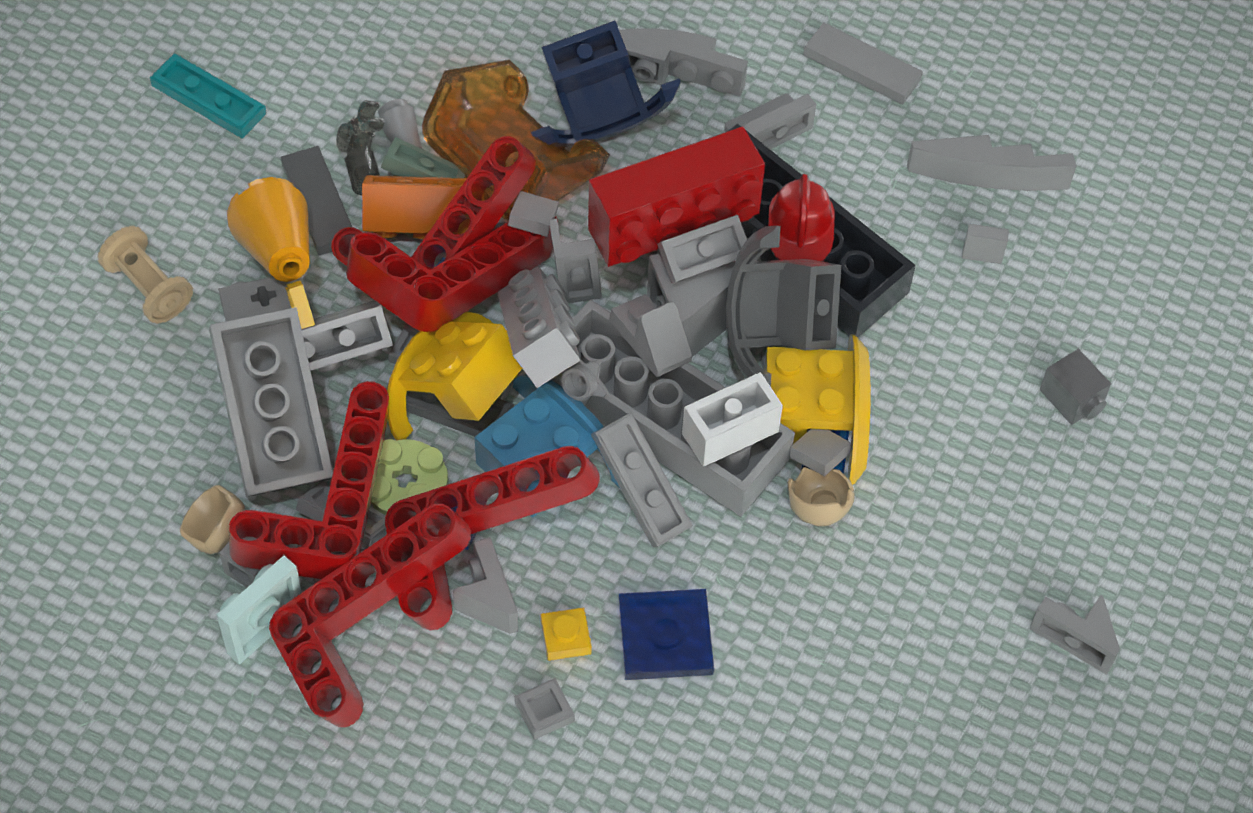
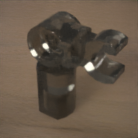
M363 101L359 106L357 117H353L348 123L341 124L336 135L338 150L347 153V156L344 158L353 192L358 195H362V183L367 175L380 176L374 153L370 149L372 140L376 136L375 132L381 131L385 124L383 118H375V113L380 107V102Z

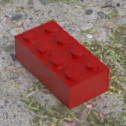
M742 126L589 179L588 230L607 266L610 267L621 262H632L641 255L658 250L657 244L662 241L738 215L740 222L747 221L754 215L759 214L765 162Z

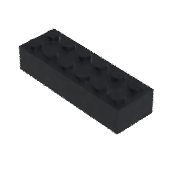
M737 123L728 131L737 129L741 126ZM746 131L765 162L759 214L754 215L747 221L741 222L748 240L756 231L768 226L769 207L772 198L787 183L800 180L802 174ZM829 197L835 212L834 240L831 252L822 262L841 265L837 326L848 335L854 334L859 337L909 294L916 265ZM771 249L766 250L760 256L761 261L779 260Z

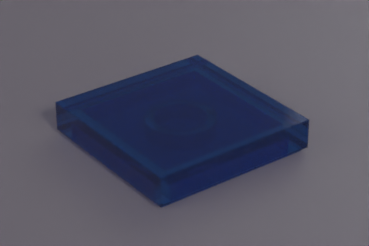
M706 589L619 593L618 604L625 680L714 675Z

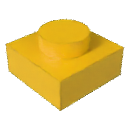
M584 607L541 613V626L547 661L591 655L592 646Z

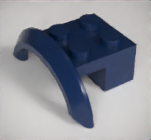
M616 20L542 46L549 73L570 129H554L549 125L532 131L531 134L535 140L555 147L579 146L615 136L652 119L667 108L680 88V78L662 84L659 91L648 101L644 102Z

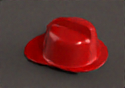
M802 174L800 180L787 183L772 198L769 207L768 226L781 227L779 247L770 249L779 260L810 259L822 262L831 252L834 240L835 212L827 191L816 182L810 181L808 174Z

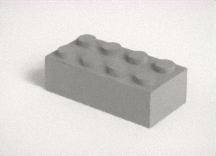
M297 307L210 324V337L245 496L251 497L331 479L333 470Z

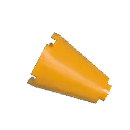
M276 177L256 179L248 183L249 188L240 195L237 192L231 198L227 209V221L230 232L275 279L283 282L297 280L306 273L310 264L307 201L303 194L294 187L293 183L286 179Z

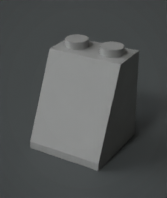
M661 253L649 256L647 296L656 307L671 301L675 303L693 357L727 330L726 302L729 281L735 261L671 283Z

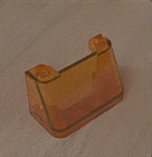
M510 59L444 70L422 122V133L425 141L441 158L458 167L465 174L464 178L470 175L496 139L502 136L516 138L532 152L536 160L535 170L521 191L554 201L561 200L589 182V179L597 177L603 171L610 157V154L593 139L577 141L572 146L570 152L565 147H555L535 140L531 132L543 128V126L523 108L529 93V84L524 73ZM518 152L512 153L507 158L506 167L516 162ZM494 185L487 187V199L492 196ZM518 195L502 216L503 219L509 221L510 213Z

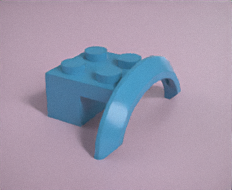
M521 374L514 379L513 388L525 399L474 437L476 464L485 472L565 446L578 447L588 457L597 449L600 452L591 434L604 426L581 401L574 400L567 395L563 387L553 380H549L536 388L527 374ZM608 467L611 475V481H613L619 487L610 468ZM540 480L532 482L528 486L527 492L535 489ZM538 513L533 514V515H530V516L533 518V517H535Z

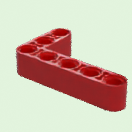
M502 136L496 139L411 257L431 270L434 268L435 259L439 254L446 252L445 260L492 232L533 174L536 160L532 152L514 137ZM518 152L516 162L506 167L507 158L512 153ZM494 185L492 196L482 201L484 190ZM470 219L469 228L464 233L458 234L460 224L464 220ZM354 227L340 229L334 235L331 244L333 255L345 266L348 264L351 239L356 234L363 233Z
M507 222L431 270L424 267L382 236L363 232L356 234L351 239L346 276L354 286L411 327L423 332H434L506 287L511 278L523 270L531 271L548 260L553 249L551 232L549 231L546 237L510 227Z
M365 381L356 385L350 394L323 521L256 510L238 512L229 523V553L235 563L246 568L261 570L266 565L275 564L281 557L286 556L297 566L298 576L323 579L361 552L387 427L389 393L384 386L373 381ZM350 478H356V479H359V480H358V481H351V480H348V479H350ZM348 514V515H351L352 517L344 518V517H341L340 515ZM245 537H254V538H257V539L252 540V541H247V540H244L243 538H245ZM297 544L300 545V547L291 548L287 545ZM341 551V552H344V553H346V554H343V555H335V554H332L331 552Z
M561 447L399 500L386 513V533L389 534L425 508L433 504H444L450 508L458 506L455 513L469 525L471 534L585 498L597 489L600 474L596 466L578 447ZM581 466L576 476L567 478L572 469ZM540 480L535 489L527 492L528 486L532 482ZM498 493L496 500L486 505L488 499L493 494ZM451 522L441 527L438 537L448 532ZM413 547L403 554L402 562L411 557ZM444 564L398 594L401 610L423 629L430 631L438 630L445 626L452 615V602ZM432 598L430 606L420 612L422 604Z
M433 504L425 508L281 606L273 614L269 625L271 636L308 706L317 716L338 727L353 725L360 718L364 705L362 696L331 640L467 547L471 537L470 527L449 506ZM451 522L448 532L438 537L441 527ZM413 547L411 557L402 562L403 554ZM376 573L374 582L370 586L365 587L367 578L371 574ZM339 598L337 607L328 613L331 602ZM302 623L300 632L292 637L294 628ZM322 658L319 669L311 674L313 664ZM341 694L339 706L331 711L333 699Z

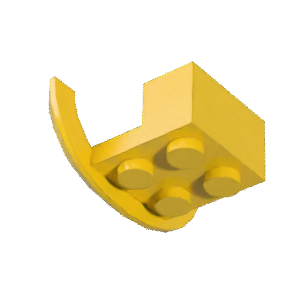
M465 312L434 332L419 331L412 337L397 359L389 378L387 389L389 393L388 423L396 441L407 439L413 432L406 411L407 391L434 393L452 418L476 421L481 419L522 369L512 354L508 333L502 324H494L490 319L478 313Z
M854 334L849 336L848 351L767 347L764 370L771 373V388L783 405L780 423L795 432L793 444L807 433V429L852 431L848 479L852 485L855 484L866 470L869 447L871 382L869 352Z

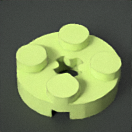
M384 440L371 499L373 508L386 515L388 509L399 500L448 485V472L441 451L416 440ZM402 474H411L412 478L417 480L416 482H408L406 487H399L398 480L395 478Z

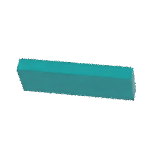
M176 53L150 77L152 87L241 139L267 114L264 104Z

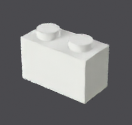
M759 372L685 406L682 435L704 467L778 433L783 405L762 373Z

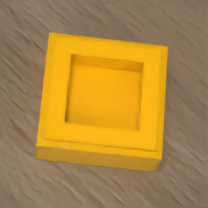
M301 281L286 284L285 290L291 308L297 307L301 329L314 326V319Z

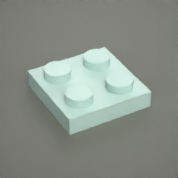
M286 556L281 557L275 564H268L263 567L255 576L253 583L240 594L235 593L222 604L220 612L216 614L226 652L239 665L271 637L269 625L273 614L281 606L302 593L297 566Z

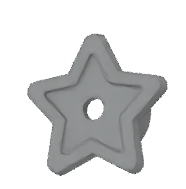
M580 359V361L569 367L559 379V384L563 387L565 393L574 400L581 401L584 405L589 402L592 396L605 397L608 393L607 388L599 379L601 363L598 360L584 363ZM581 377L585 379L586 383L581 381Z

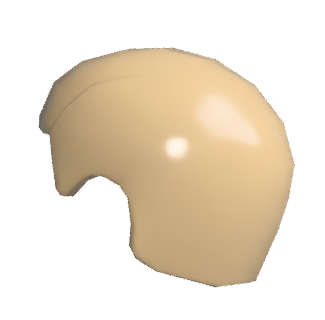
M804 467L795 480L789 478L787 482L792 511L803 522L818 527L829 526L841 520L849 512L855 500L852 483L840 470L832 469L824 477L812 469Z
M215 485L204 491L192 503L183 518L180 534L193 547L203 553H219L229 542V523L232 517L238 512L244 511L245 505L235 494L220 485Z

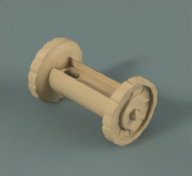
M135 226L121 228L108 237L100 247L98 253L99 264L107 272L116 273L123 271L146 297L143 304V313L150 322L159 324L169 321L179 315L191 301L193 296L192 285L184 277L175 276L174 278H168L145 252L148 245V237L141 228Z

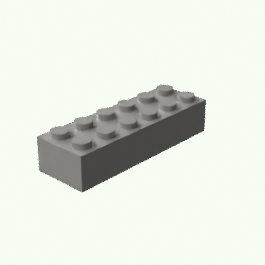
M590 299L573 317L575 322L573 328L581 342L576 344L579 357L584 363L596 360L601 363L599 379L607 388L608 393L605 397L592 396L585 406L605 426L631 412L658 462L741 517L791 459L790 451L795 432L780 423L778 433L703 467L682 435L684 407L726 387L689 363L656 377L610 322L611 312ZM565 371L558 374L551 380L559 384V379L562 377ZM581 377V381L586 383L585 379Z

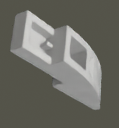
M656 28L619 30L627 49L635 78L644 82L662 85L665 83L667 76L670 75L686 82H694L714 88L719 92L741 97L746 84L748 61L715 51L716 38L696 33Z

